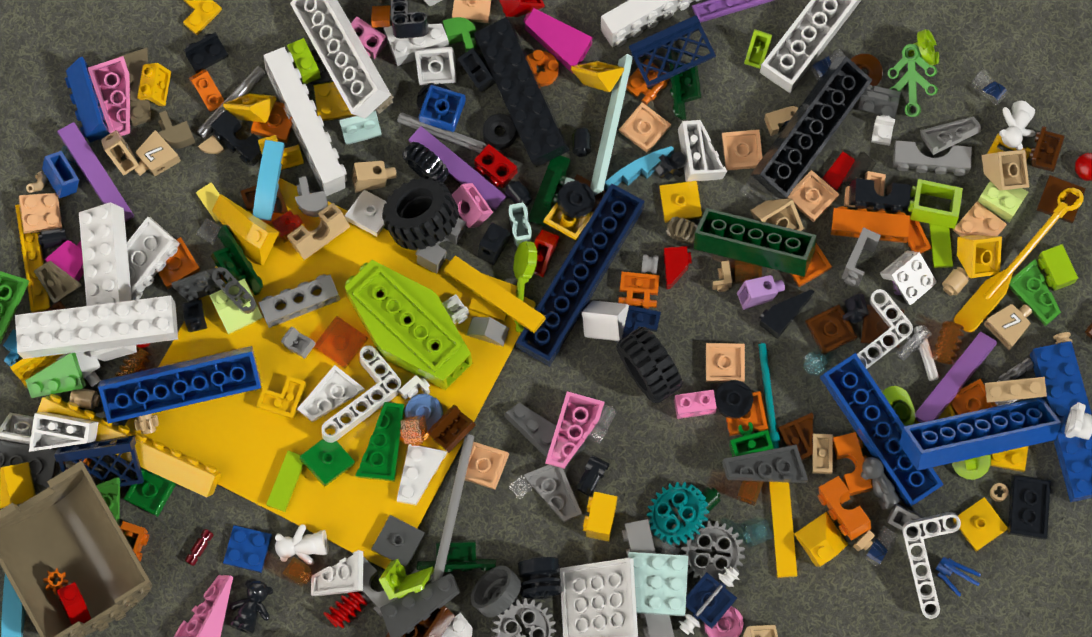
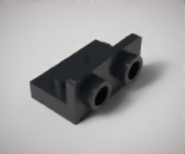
M216 32L205 35L202 40L196 43H190L183 50L195 73L228 57V53Z

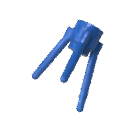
M943 557L935 569L939 572L937 576L943 579L957 596L960 597L961 593L946 575L950 577L954 572L974 585L979 586V582L959 571L956 567L978 577L981 576V573L963 566L950 558Z

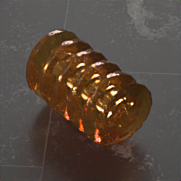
M950 321L942 323V329L939 331L940 335L937 337L938 342L935 344V350L932 352L934 360L943 364H955V361L950 358H956L957 354L953 350L959 351L960 349L955 344L962 343V340L958 338V336L964 337V333L960 331V329H964L962 325Z
M136 346L137 352L127 355L129 359H123V363L126 366L120 365L119 369L121 372H116L115 376L119 377L140 372V369L146 370L147 367L143 363L151 362L147 358L151 354Z

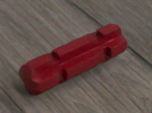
M207 529L202 531L201 538L197 539L190 550L191 554H188L185 558L188 564L192 566L196 564L198 556H201L208 545L207 542L213 537L211 531Z

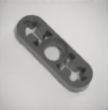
M223 267L216 268L212 273L214 283L241 312L245 314L253 312L256 308V302L249 292L227 269ZM217 275H224L228 283L225 284L222 279L218 280ZM238 286V294H229L230 287ZM242 296L245 299V301H250V307L244 306L243 302L240 300Z

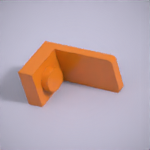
M203 69L189 77L190 82L195 86L210 112L219 108L225 101L207 70Z
M123 521L120 528L125 532L124 535L133 539L138 536L133 551L138 560L141 561L142 553L140 552L143 545L146 546L148 543V531L144 527Z

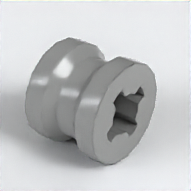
M643 254L641 273L651 272L652 274H657V255L649 257L647 254Z

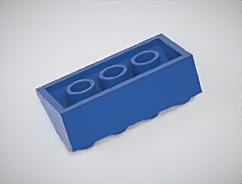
M80 57L66 70L68 77L65 78L68 88L72 90V94H70L73 105L76 104L77 106L75 114L77 120L81 121L83 126L80 127L81 134L89 142H93L106 137L110 132L88 71L89 66L85 59Z

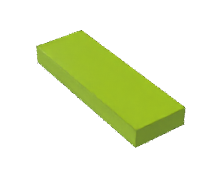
M929 224L933 268L952 267L949 228Z
M287 451L267 501V506L286 512L304 463L299 459L301 455Z

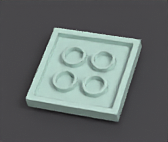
M629 552L628 558H632L634 561L637 613L685 616L688 556Z

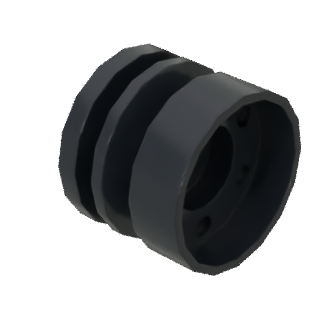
M540 557L523 560L518 563L519 577L528 579L521 583V588L525 589L521 591L522 598L546 599L562 593V587L555 586L561 583V579L552 577L560 573L558 558Z

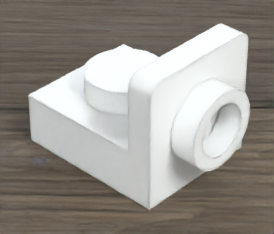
M885 115L877 116L871 142L890 146L895 119Z
M456 294L442 303L454 324L457 322L462 323L468 318L469 309L463 305Z
M415 375L399 389V393L406 400L408 397H414L419 391L418 388H421L425 394H429L430 390L428 387L430 385L423 377L420 379Z

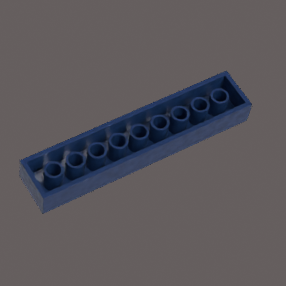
M611 183L536 308L538 312L546 317L545 321L535 333L524 328L516 341V348L549 367L551 366L642 213L644 200Z

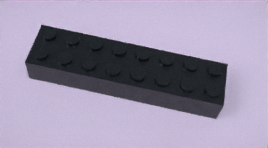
M505 17L475 32V38L531 162L538 167L570 151L510 20Z
M847 56L836 57L750 175L775 197L787 198L869 86L872 79Z

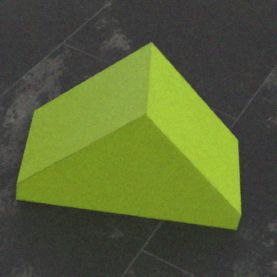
M754 29L744 64L761 69V64L766 59L771 44L772 34Z

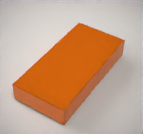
M372 6L371 26L373 28L389 27L391 6Z
M910 220L907 243L911 251L920 252L921 254L931 250L932 247L919 221Z

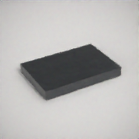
M1016 475L1011 476L1007 534L1047 539L1051 481Z

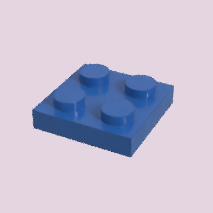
M233 525L223 564L262 573L272 534Z

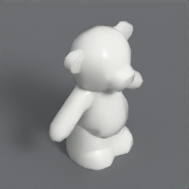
M1016 101L1011 108L1012 115L1007 107L1002 109L1009 127L1001 130L999 135L1002 137L1003 143L1008 147L1022 150L1023 145L1021 142L1023 137H1033L1036 134L1034 130L1025 129L1033 118L1035 109L1026 101Z
M301 524L294 538L283 537L278 533L275 536L276 553L282 562L287 561L289 557L296 554L306 564L313 565L314 560L309 556L310 554L327 555L329 552L326 531L320 530L317 533L303 536L306 526Z

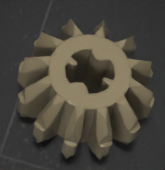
M672 217L667 225V235L682 243L693 244L698 225L684 218Z

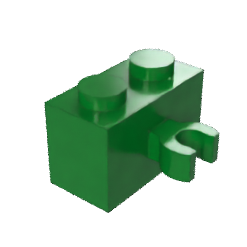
M751 422L748 423V431H744L742 426L739 425L738 432L743 437L732 439L729 443L732 457L774 449L769 431L765 430L752 434L753 424Z

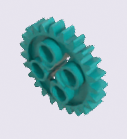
M676 482L675 487L669 484L668 490L662 487L663 493L656 492L657 500L651 499L654 505L648 506L652 511L647 514L650 518V530L654 533V536L670 545L673 542L679 545L681 540L686 544L688 537L694 540L693 534L700 535L699 527L705 528L702 522L708 521L704 516L709 513L705 508L709 505L704 501L706 497L701 494L702 492L698 488L696 489L692 484L689 486L686 482L683 485ZM671 500H672L673 505L678 509L677 512L675 511V509H674V508L672 507V505L670 504V501H671ZM678 514H679L680 517L684 520V522H685V524H686L685 527H684L682 521L678 518Z

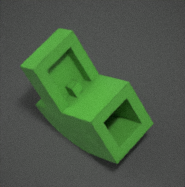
M462 17L443 20V28L449 44L463 41L466 52L472 48H477L474 39L476 28L471 21Z

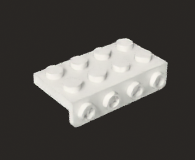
M147 217L127 242L132 300H139L141 298L142 291L153 283L154 276L166 266L165 262L169 257L175 255L178 250L177 247L180 245L175 238L151 217Z

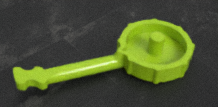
M529 241L520 243L514 256L513 271L517 279L516 297L524 301L525 283L532 277L537 263V248L534 242ZM515 321L516 332L522 333L524 327Z

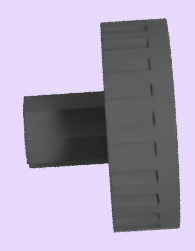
M507 566L495 567L484 574L477 582L471 594V603L485 617H495L508 609L511 604H515V599L520 592L521 580Z

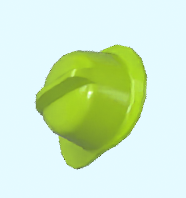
M899 386L885 388L882 393L904 426L913 425L916 419L915 409L908 392Z

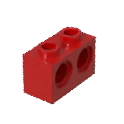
M490 144L474 159L475 170L481 175L486 174L490 178L489 181L496 187L501 186L504 188L518 173L517 166ZM486 159H490L493 161L489 165L483 163V161ZM499 171H505L507 173L505 176L497 175Z

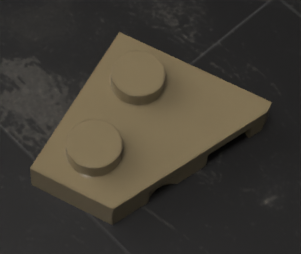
M51 261L34 270L53 303L60 301L82 286L81 283Z

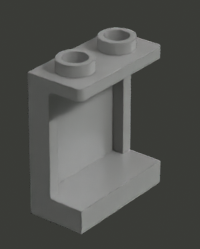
M863 227L842 275V279H844L846 284L851 286L860 285L864 271L855 268V265L863 249L874 253L881 237L880 234Z

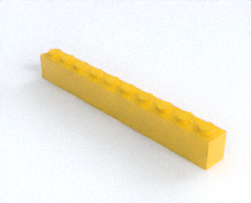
M51 394L42 397L37 413L48 412L99 422L96 441L135 436V448L141 468L202 496L209 497L214 494L221 473L216 471L215 467L200 464L198 459L193 457L187 458L176 449L170 450L165 448L163 443L158 441L152 442L143 434L132 433L126 426H117L113 423L108 424L106 418L95 416L96 413L90 410L84 411L78 408L79 406L75 403L64 402L58 395ZM131 452L122 453L120 456L128 462L132 460Z

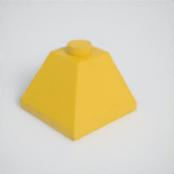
M983 235L958 237L957 257L969 278L992 276L1000 272L1002 237Z
M827 512L794 533L816 567H821L848 545Z

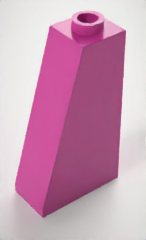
M535 8L525 16V30L573 73L571 66L582 63L592 45V37Z

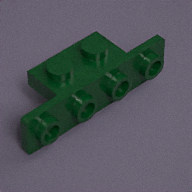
M671 50L668 59L677 61L679 53ZM669 63V72L674 70L675 64ZM698 66L670 78L672 83L670 92L674 100L673 113L682 121L686 120L685 102L701 98Z
M560 155L550 160L528 217V222L543 227L546 226V223L543 221L554 204L557 203V194L566 180L565 174L570 164L569 158Z
M226 225L221 226L218 237L225 248L213 252L211 258L218 268L223 267L227 269L237 281L245 279L255 296L258 295L263 288L261 278L257 276L252 263L245 257L243 249L237 244L232 231Z
M476 540L450 542L444 572H451L453 569L471 571L473 570L472 568L488 571L496 567V559H476ZM436 541V556L438 555L441 541ZM418 561L417 570H424L429 567L435 568L436 561Z

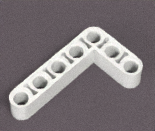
M881 289L872 293L870 303L890 329L857 354L866 369L909 337L913 331V326L887 292ZM877 294L882 295L884 303H876L874 296ZM889 309L894 310L896 318L889 319L886 311ZM899 325H906L909 330L908 333L901 334L898 330ZM886 336L891 337L893 345L886 346L883 343V338ZM868 349H876L878 356L871 358L868 355Z
M364 346L360 350V363L377 384L322 425V437L328 443L337 441L380 409L385 402L391 401L399 394V389H401L400 378L373 346ZM366 354H371L373 358L367 360L363 356ZM382 368L385 370V373L377 374L375 371ZM389 383H395L397 387L394 389H390L387 385ZM375 394H379L382 396V398L380 400H374L372 396ZM362 405L365 406L367 409L363 412H360L356 408ZM344 417H349L351 421L349 423H343L341 419ZM329 428H332L336 431L332 435H328L325 433V431Z
M953 512L911 520L902 527L920 608L923 615L929 619L936 618L939 615L940 607L923 539L957 531L961 526V521ZM950 517L956 519V524L952 527L946 525V520ZM929 522L937 524L934 531L926 530V525ZM910 526L917 528V533L913 536L906 534L907 528ZM920 546L922 548L921 553L913 555L911 553L912 547ZM917 566H926V572L917 574ZM928 584L931 586L929 593H922L920 591L922 585ZM928 604L936 606L935 610L931 613L925 611V607Z

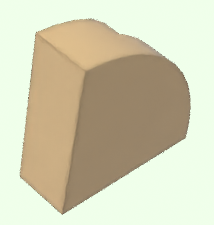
M213 135L198 146L202 152L208 154H220L225 151Z

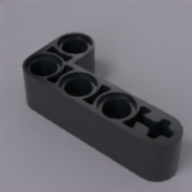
M391 0L393 35L396 38H415L428 34V22L425 13L409 12L408 0Z

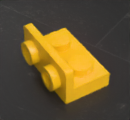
M159 63L144 64L137 99L150 100L158 106H165L171 71Z

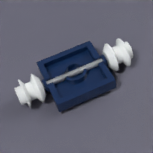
M731 566L728 569L724 567L726 571L724 574H718L720 582L706 572L686 596V607L693 614H685L686 619L684 622L679 621L681 624L679 628L687 635L690 632L694 634V627L700 628L699 619L712 629L738 599L726 589V585L734 587L733 581L735 579L740 580L737 577L739 573Z

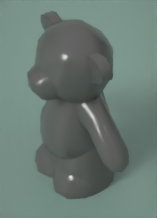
M874 457L865 458L862 464L863 471L861 477L865 480L872 479L874 494L876 497H879V506L882 509H888L896 505L900 499L894 492L895 485L883 473L882 462Z

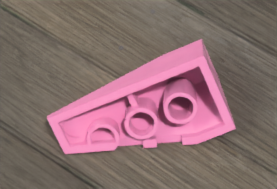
M124 56L88 67L109 132L112 133L117 130L121 136L130 134V74Z
M567 391L545 464L565 469L599 422L604 401Z
M231 575L217 576L204 593L206 600L199 604L198 607L195 605L192 609L195 614L188 623L185 620L182 622L174 637L221 636L233 580Z

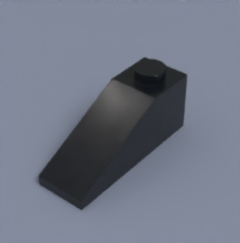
M810 289L772 306L770 310L765 309L759 317L761 319L759 325L778 339L813 297L814 291Z

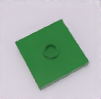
M324 439L303 453L299 458L324 487L355 464V461L337 441L328 443Z
M141 468L144 482L131 485L124 500L158 517L176 483Z

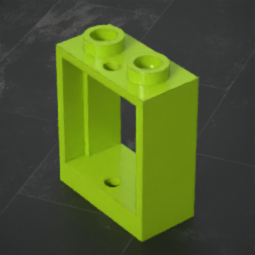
M918 179L916 186H912L910 197H913V201L910 200V207L908 208V211L911 212L910 220L955 229L959 218L963 188ZM920 194L950 199V212L919 206Z

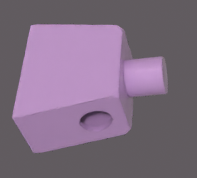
M772 275L744 281L737 295L743 310L773 301L778 292L785 290V285L782 280L774 281Z

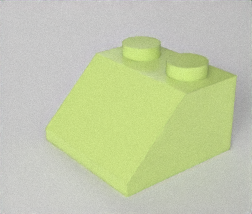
M990 181L978 202L995 215L1010 223L1027 196L1028 191L1023 188L999 191Z
M245 279L238 281L253 297ZM232 286L229 289V294L236 295L239 292L238 286ZM221 290L210 295L228 334L263 318L257 304L253 312L245 314ZM243 296L240 298L244 306H251L250 301H245Z

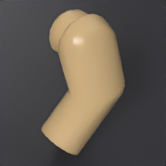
M43 171L35 175V178L38 180L37 182L26 186V190L29 193L41 191L48 182V178Z

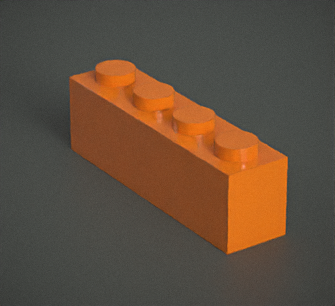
M840 206L833 210L831 235L859 238L864 227L880 234L881 241L907 243L910 215L902 212L890 214L881 210L870 212L867 209L850 210L848 207Z

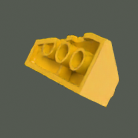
M220 194L212 212L223 225H226L232 231L234 239L242 247L245 254L260 265H264L279 231Z

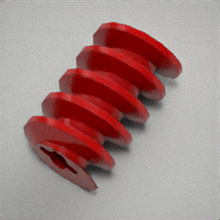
M358 591L347 593L348 597L341 595L342 603L335 601L337 608L330 606L331 614L323 613L336 628L339 626L344 629L343 621L350 623L351 621L348 616L356 617L354 610L356 609L361 612L360 604L368 605Z

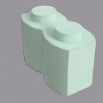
M523 202L510 205L509 220L512 226L515 245L518 247L522 242H532L527 207Z

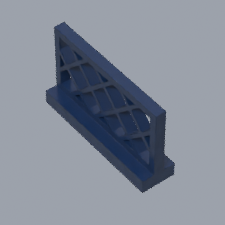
M697 15L629 46L630 53L648 88L716 57ZM699 30L701 34L699 42L691 40V34ZM675 41H685L682 50L673 47ZM688 43L697 45L695 53L685 51ZM700 46L707 48L710 52L706 56L697 55ZM659 48L668 49L665 57L656 55ZM671 50L680 53L677 61L668 59ZM683 54L693 57L690 63L684 64L680 62ZM644 55L651 57L648 65L640 63L638 58ZM654 58L663 61L660 69L651 66ZM666 62L675 64L673 71L667 72L663 70ZM649 70L658 72L657 78L649 81L647 78Z
M135 436L59 447L54 454L56 462L59 461L62 472L68 469L65 464L66 461H72L77 464L80 462L79 459H82V462L86 458L94 460L96 464L93 468L86 464L84 465L88 472H90V475L93 474L101 479L99 484L103 481H109L106 477L110 471L120 477V486L144 482L135 448ZM131 452L132 460L130 463L120 457L122 453ZM109 455L115 461L110 466L101 460L103 456ZM117 461L127 467L123 473L113 467ZM98 464L108 469L104 476L94 470ZM130 468L136 472L137 478L131 479L125 473Z

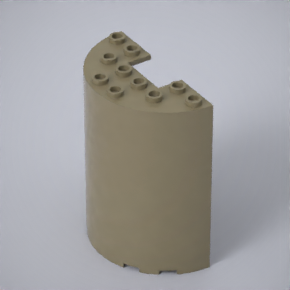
M80 461L47 481L50 487L19 506L11 503L0 510V565L40 637H85L96 630L101 632L109 627L108 623L113 620L119 621L126 617V612L137 605L152 588V582L87 468ZM58 568L59 573L66 572L64 579L68 580L69 584L76 583L90 613L91 620L86 623L78 621L71 625L57 596V592L54 595L53 590L46 591L45 589L49 584L43 582V578H48L47 571L52 573ZM55 578L53 584L56 585L59 579Z

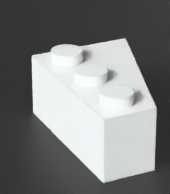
M428 24V34L423 37L403 39L396 38L393 35L392 26L383 27L397 66L416 60L415 50L449 47L448 38L442 24Z
M701 120L682 121L678 128L681 153L686 157V164L684 165L686 182L723 179L727 170L725 166L723 167L719 154L714 150L711 139Z
M48 412L35 413L29 452L96 441L99 422Z

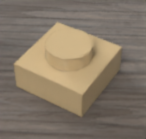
M870 530L865 532L853 547L857 551L862 549L866 551L873 544L871 539L875 535Z

